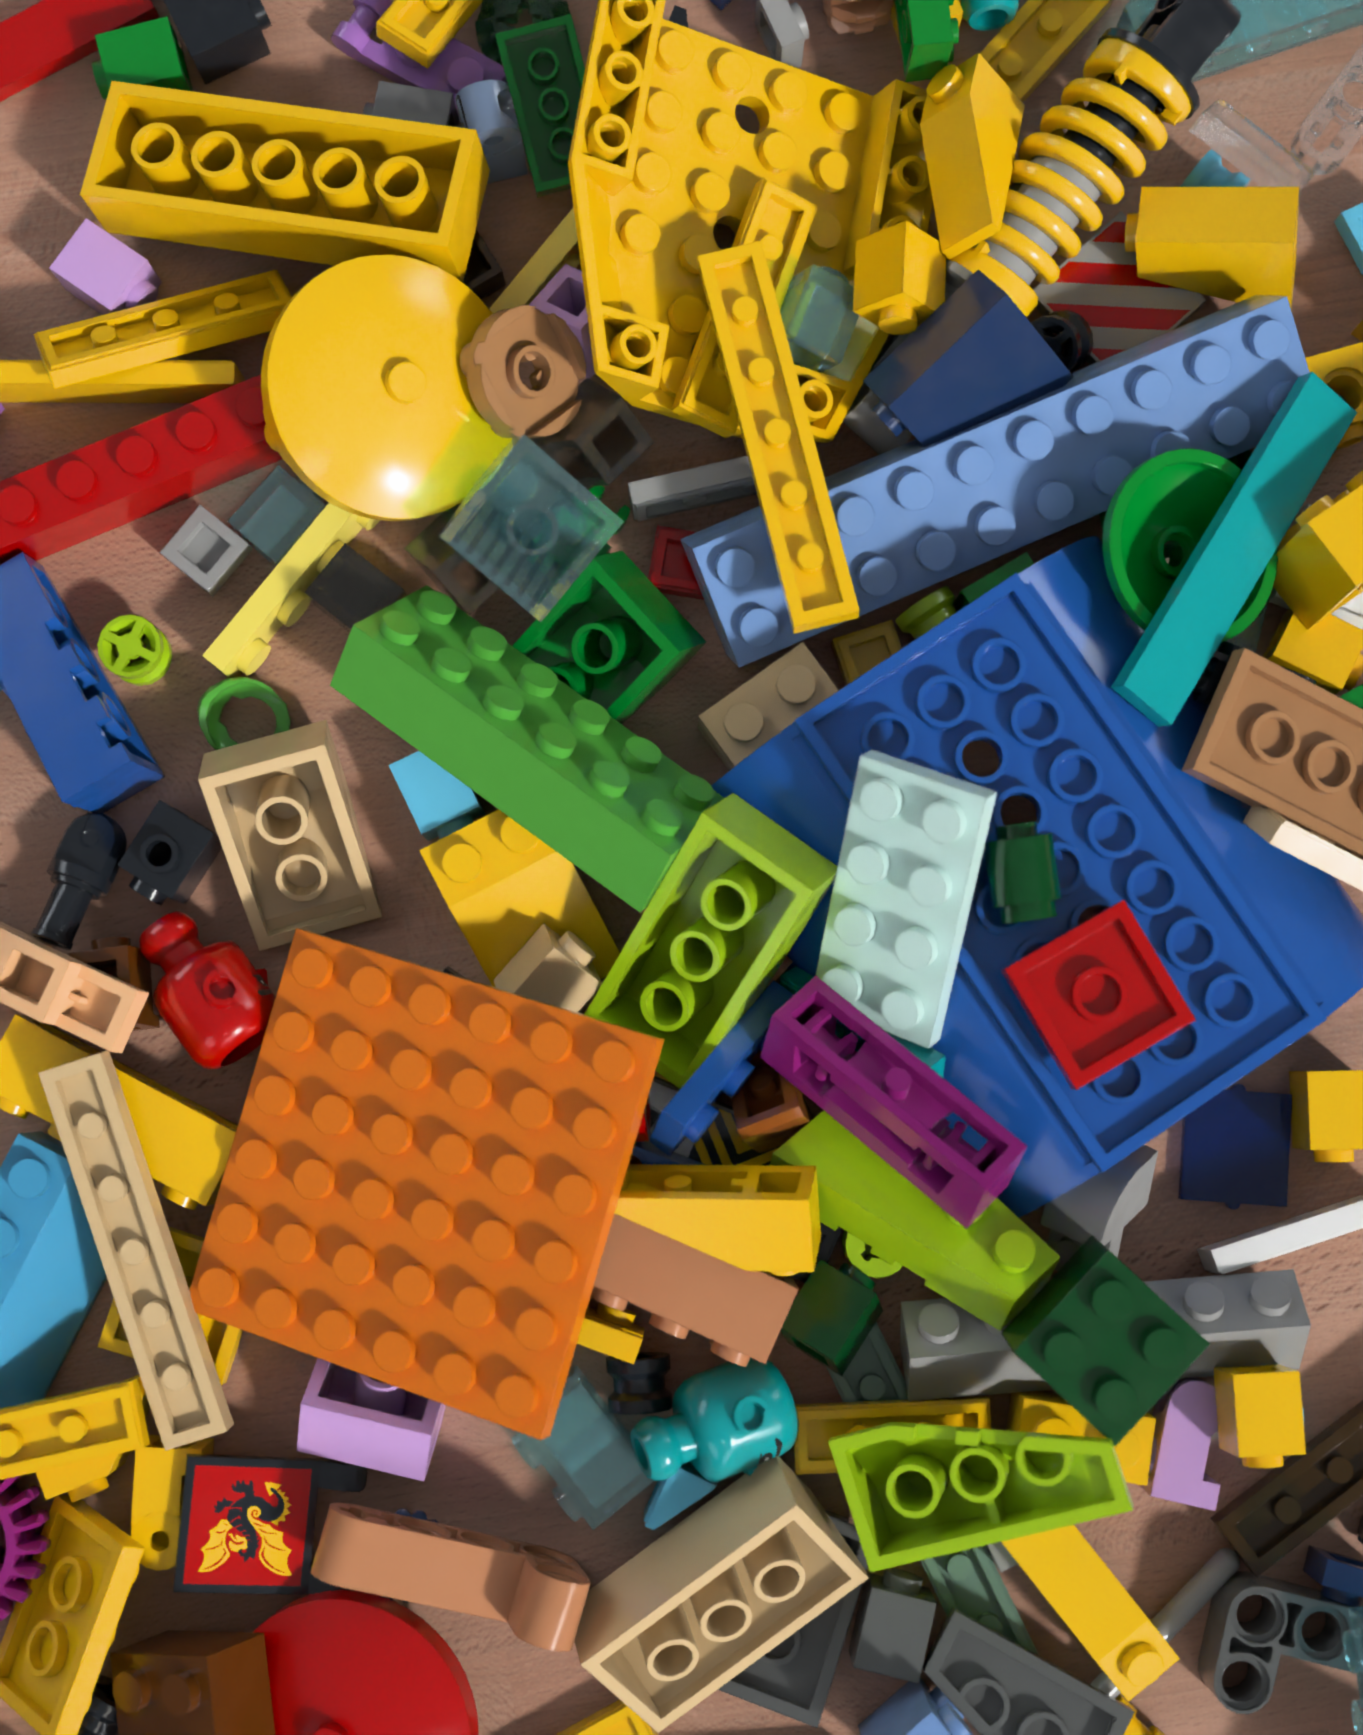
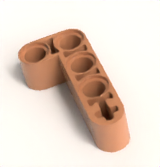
M338 1502L330 1504L310 1572L317 1579L334 1586L507 1622L513 1633L522 1641L539 1648L558 1652H568L573 1648L591 1583L589 1577L574 1558L555 1549L355 1504Z

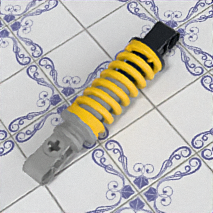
M1158 0L1155 8L1135 33L1122 28H1109L1098 40L1097 47L1085 62L1083 78L1074 79L1065 86L1061 95V105L1051 107L1042 115L1039 126L1040 132L1028 135L1021 142L1018 151L1019 160H1014L1001 231L950 260L946 257L945 301L977 270H980L1004 290L1026 318H1028L1038 305V296L1029 286L1031 282L1036 280L1046 285L1054 284L1060 275L1059 266L1052 258L1054 253L1065 258H1074L1081 251V241L1073 229L1078 227L1085 231L1098 230L1102 225L1103 215L1095 202L1098 200L1105 204L1114 205L1122 200L1124 186L1112 170L1128 178L1141 176L1145 171L1146 160L1137 146L1149 151L1161 150L1165 146L1168 137L1162 122L1175 126L1177 123L1191 118L1199 108L1200 98L1191 79L1213 51L1232 34L1241 19V12L1230 0ZM1084 101L1089 102V104L1086 107L1084 105ZM911 333L895 335L875 360L868 375ZM863 382L843 423L880 455L905 444L912 434L905 429L896 437L871 410L879 401V398Z

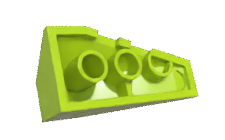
M893 1421L831 1437L828 1441L870 1572L1133 1511L1134 1507L1113 1441L1110 1438Z

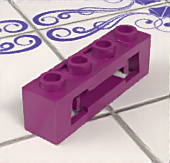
M817 976L813 977L772 1014L760 1058L966 1229L1008 1186L1027 1145ZM837 1019L866 1041L858 1052L855 1051L858 1042L855 1034L850 1033L842 1039L835 1035ZM952 1112L957 1114L966 1124L988 1141L979 1151L962 1138L967 1128L966 1124L956 1121L953 1130L949 1128L950 1122L945 1118Z

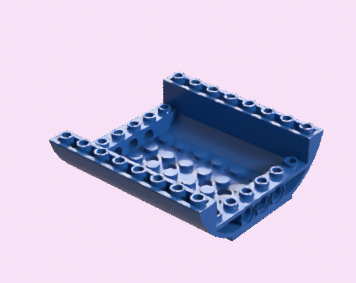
M1090 536L1074 542L1043 558L1020 573H1015L795 719L791 725L775 735L711 785L714 791L724 798L732 793L736 794L836 866H838L860 755L870 750H875L996 791L997 794L986 842L997 841L995 827L1005 826L1001 819L1000 811L1006 798L1021 796L1028 799L1034 805L1037 813L1038 835L1052 833L1061 891V898L1055 899L1057 916L1002 924L1000 908H992L986 859L983 851L941 1037L932 1046V1048L945 1055L943 1078L1027 1145L1008 1186L997 1197L1018 1218L1067 1193L1098 1173L1105 1172L1325 1022L1330 1014L1363 988V915L1339 880L1269 844L1244 824L1243 820L1251 806L1181 771L1209 705L1193 700V692H1191L1173 724L1158 727L1111 688L1145 631L1128 616L1118 602L1107 577L1103 558V543L1097 536ZM984 741L994 747L999 758L998 768L994 774L987 777H979L971 774L965 768L962 761V752L968 743ZM835 880L787 954V957L793 961L787 970L797 966L815 977ZM1125 900L1196 1020L1081 1088L1071 1090L1001 970L1078 926V919L1086 908L1098 907L1105 910L1117 902ZM954 1112L945 1118L950 1122L949 1128L952 1130L956 1121L966 1124ZM966 1124L967 1128L962 1138L979 1151L988 1141Z

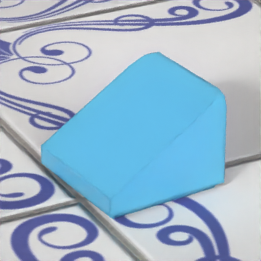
M690 1461L682 1464L678 1472L672 1477L663 1481H657L644 1508L643 1521L645 1522V1527L652 1530L657 1529L714 1490L717 1483H712L701 1477Z

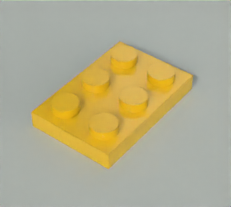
M58 1495L54 1497L49 1511L50 1518L45 1522L41 1535L51 1539V1547L44 1552L33 1554L32 1557L37 1562L46 1564V1570L37 1579H24L33 1592L24 1602L16 1601L13 1608L14 1611L11 1614L0 1644V1698L40 1735H77L84 1715L90 1707L92 1693L106 1654L114 1641L116 1627L130 1588L137 1578L139 1564L145 1547L83 1500L71 1502L68 1495Z

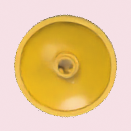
M370 255L341 262L325 270L297 291L284 306L272 327L264 350L261 368V392L266 420L280 453L295 474L311 490L329 503L352 514L383 521H406L431 516L462 503L476 493L497 470L512 438H502L495 434L491 426L481 416L471 398L467 377L463 374L460 367L462 348L472 342L479 325L492 315V312L467 285L443 269L425 261L398 255Z

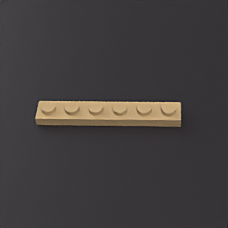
M105 1050L39 1072L38 1074L165 1451L227 1432L234 1422L198 1314L195 1313L190 1290L110 1051Z

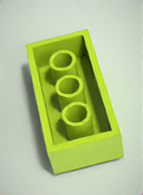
M734 793L730 794L700 815L584 1015L665 1039L656 1072L681 1089L765 991L835 880L838 866Z

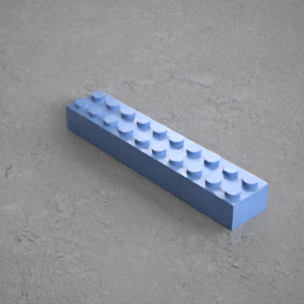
M1254 295L1071 373L1074 377L1065 386L924 447L915 439L824 478L859 606V616L1107 511L1111 499L1123 479L1134 468L1149 458L1177 449H1200L1229 459L1256 447L1298 377L1310 373L1287 296ZM760 506L680 539L724 651L739 668L847 622L844 621L793 633Z

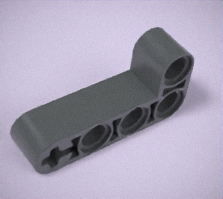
M1237 1571L1211 1599L1198 1657V1671L1201 1679L1226 1709L1237 1714H1250L1260 1710L1269 1701L1273 1692L1281 1654L1363 1675V1601L1361 1607H1353L1321 1595V1590L1263 1575L1256 1577L1247 1571ZM1261 1595L1262 1608L1259 1614L1253 1620L1238 1622L1237 1609L1240 1602L1248 1596ZM1324 1612L1326 1620L1323 1630L1317 1636L1303 1638L1302 1625L1305 1619L1312 1613ZM1237 1661H1246L1248 1663L1246 1677L1239 1685L1233 1687L1222 1686L1223 1673L1230 1664Z

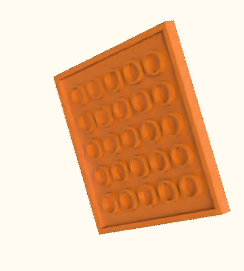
M296 928L190 1286L195 1313L533 1438L543 1440L550 1437L665 1039L318 933Z

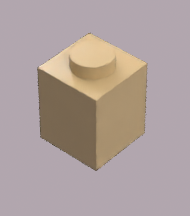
M544 923L494 979L495 986L498 989L577 1013L602 985V981L592 962L596 957L595 952L571 931H566L561 937Z

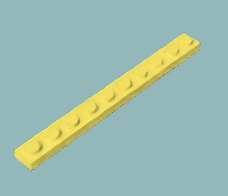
M574 207L489 308L492 314L507 308L529 305L565 263L581 270ZM328 503L202 656L228 678L240 677L243 673L247 676L254 673L270 653L271 646L267 643L283 624L286 627H290L299 620L310 604L311 597L308 596L309 592L323 576L331 578L342 568L351 552L348 545L364 527L366 530H370L380 520L361 517Z

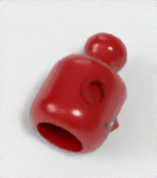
M174 911L159 918L144 930L139 938V946L143 956L151 964L161 966L166 973L156 986L154 992L155 1005L178 1041L199 1066L206 1069L223 1068L243 1058L262 1044L276 998L268 987L267 970L265 968L255 969L238 944L233 941L215 942L204 947L199 941V930L196 922L191 916L181 911Z

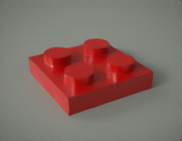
M1125 900L1117 902L1001 970L1071 1090L1081 1088L1196 1020Z

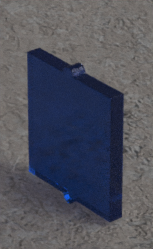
M1234 1084L1230 1090L1222 1091L1182 1119L1178 1199L1225 1202V1206L1233 1210L1238 1209L1240 1204L1287 1207L1292 1094L1246 1091L1243 1085Z

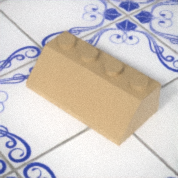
M775 1457L758 1465L751 1476L744 1474L591 1588L586 1597L574 1642L581 1666L659 1733L869 1577L810 1488L780 1457Z

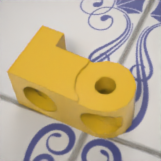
M149 1435L150 1444L145 1448L135 1450L131 1537L145 1547L140 1563L146 1568L160 1571L175 1566L187 1454L213 1455L214 1438H205L165 1451L160 1435Z

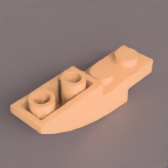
M0 921V1002L41 1023L55 1025L103 1049L122 1054L149 993L53 949L52 945Z

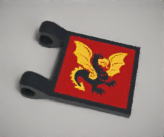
M187 1454L173 1592L311 1595L325 1591L351 1590L323 1582L310 1573L313 1565L311 1564L318 1488L360 1492L366 1486L367 1468L328 1458Z

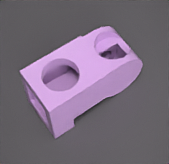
M1198 1377L1178 1379L1155 1403L1152 1416L1156 1418L1148 1484L1147 1486H1139L1152 1497L1216 1511L1220 1484L1209 1475L1204 1474L1211 1436L1218 1431L1215 1388Z

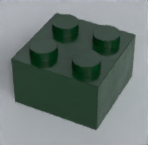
M1093 1235L1001 1332L1013 1352L1106 1438L1112 1439L1114 1446L1128 1434L1210 1345L1209 1342Z

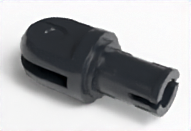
M89 812L75 818L67 827L47 869V873L51 875L50 880L55 886L36 928L32 930L31 935H34L35 938L52 946L71 950L72 942L91 900H99L100 896H108L120 869L118 863L126 852V836L116 820L104 813Z

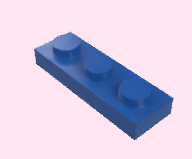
M773 980L665 1106L649 1142L670 1157L686 1137L693 1143H697L719 1113L713 1107L723 1093L733 1099L751 1077L755 1066L750 1061L759 1050L762 1051L772 1014L794 994Z

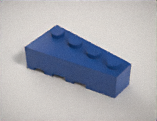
M23 552L1 564L0 687L11 699L23 723V727L32 741L61 801L70 804L74 808L78 807L93 813H105L161 780L165 775L44 567Z

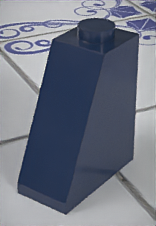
M977 270L883 360L863 382L879 398V401L871 410L890 431L898 437L907 429L925 447L1061 388L1074 376L1009 295L980 270Z

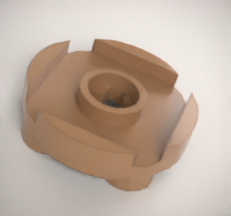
M521 305L493 313L479 325L472 342L466 344L460 354V367L463 374L467 377L471 398L481 416L491 426L495 434L502 438L518 437L530 439L553 435L564 429L574 419L582 402V399L575 400L578 393V380L586 379V362L579 340L565 320L554 313L544 314L540 310L534 309L536 306ZM520 361H531L535 371L529 376L532 385L531 389L526 384H523L520 379Z

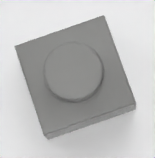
M756 0L754 23L771 59L796 68L801 67L804 41L809 39V28L797 2L789 4L787 0Z
M199 505L159 553L214 597L253 548L203 506Z

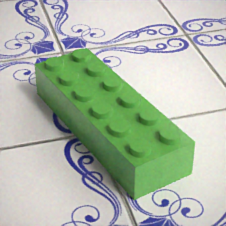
M428 585L355 623L330 683V686L640 913L647 908L702 812L724 799L723 796L714 791L713 787L705 779L690 774L662 754L658 746L653 742L634 734L609 716V713L603 706L581 696L560 681L551 669L532 661L507 643L504 636L498 631L483 626L458 608L449 596L433 590Z

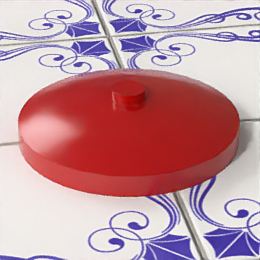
M353 1590L315 1593L296 1599L283 1606L253 1631V1633H264L275 1735H478V1717L473 1692L458 1658L447 1642L432 1626L410 1609L393 1600Z

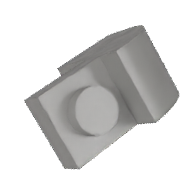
M1143 1145L1105 1172L1098 1173L1067 1193L1045 1204L1040 1224L1050 1229L1047 1245L1061 1257L1055 1270L1059 1271L1092 1235L1118 1258L1123 1228L1148 1204L1158 1150Z

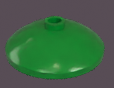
M1177 449L1159 454L1134 468L1123 479L1111 499L1103 528L1105 569L1118 602L1128 616L1144 631L1242 471L1222 456L1200 449ZM1164 547L1169 554V563L1166 562L1164 557ZM1278 547L1221 642L1229 640L1245 630L1264 608L1276 577L1278 563L1276 554L1278 553Z

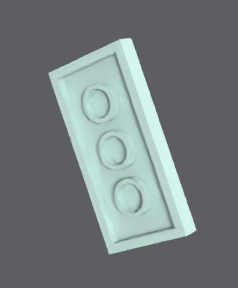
M870 750L860 755L815 976L885 1032L929 1049L941 1037L997 792L875 750Z

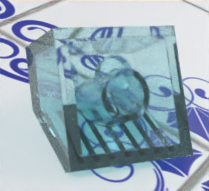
M523 434L513 437L478 479L438 537L538 622H542L624 521Z

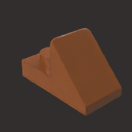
M761 1050L750 1061L755 1066L751 1077L740 1092L731 1099L737 1132L741 1140L758 1153L783 1145L814 1119L802 1092L760 1058Z

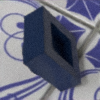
M1309 1545L1303 1571L1322 1585L1320 1594L1345 1605L1361 1607L1363 1599V1561Z

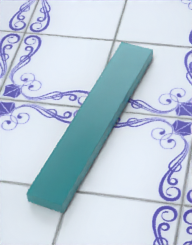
M1314 372L1298 377L1111 686L1113 690L1158 727L1173 724L1357 414L1350 405Z

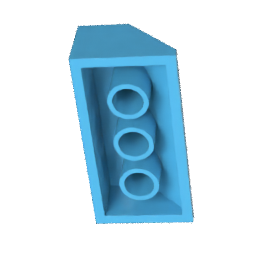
M42 1131L18 1133L0 1167V1408L45 1399L107 1280L62 1142Z

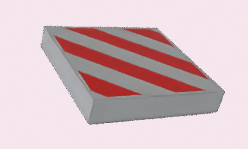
M1122 211L1081 246V251L1076 257L1068 258L1059 266V279L1054 284L1046 285L1040 283L1033 289L1038 296L1036 309L1043 316L1054 311L1069 310L1081 315L1088 322L1093 333V349L1089 359L1086 361L1089 365L1179 328L1206 301L1200 293L1138 278L1136 252H1125L1127 217Z

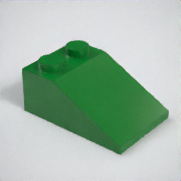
M617 551L592 557L512 646L535 663L542 664L551 669L560 681L587 700L594 701L603 706L609 713V716L623 724L680 671L701 649L706 640L623 551Z

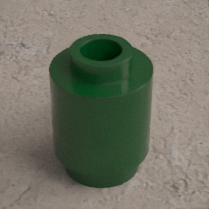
M1036 821L995 827L997 841L985 842L984 853L992 908H1000L1002 924L1056 917L1055 899L1061 898L1052 833L1038 835Z

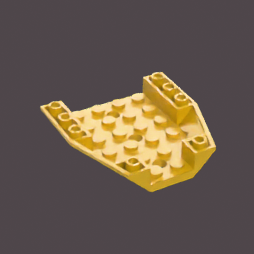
M598 0L568 158L594 373L631 406L698 425L671 411L690 360L693 345L697 341L709 309L698 269L697 256L721 250L713 236L715 224H725L737 234L755 183L766 177L818 206L780 313L814 441L821 443L833 441L863 384V380L867 377L889 336L888 333L881 331L877 325L853 312L856 241L905 220L928 233L933 199L920 128L927 96L926 90L895 79L872 96L663 19V12L666 0ZM736 105H745L755 112L759 120L758 134L748 133L739 126L735 117ZM738 424L736 432L732 436L742 438L740 426Z

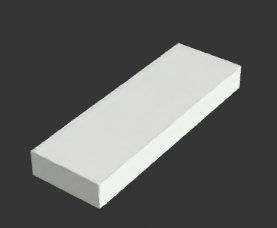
M1363 1194L1198 1248L1197 1251L1205 1271H1209V1273L1223 1275L1362 1229Z

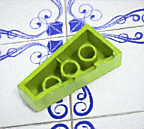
M824 1110L772 1153L770 1165L816 1166L821 1223L834 1231L840 1227L872 1247L870 1252L892 1266L896 1261L925 1279V1286L999 1331L1017 1316L1048 1283L1061 1258L998 1198L966 1229Z

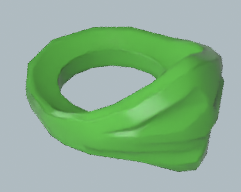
M244 676L226 678L210 686L198 702L199 726L207 742L215 750L239 744L230 737L227 727L220 722L223 708L233 696L240 699L254 697L269 705L276 716L274 734L290 730L291 718L287 704L270 686L254 678Z

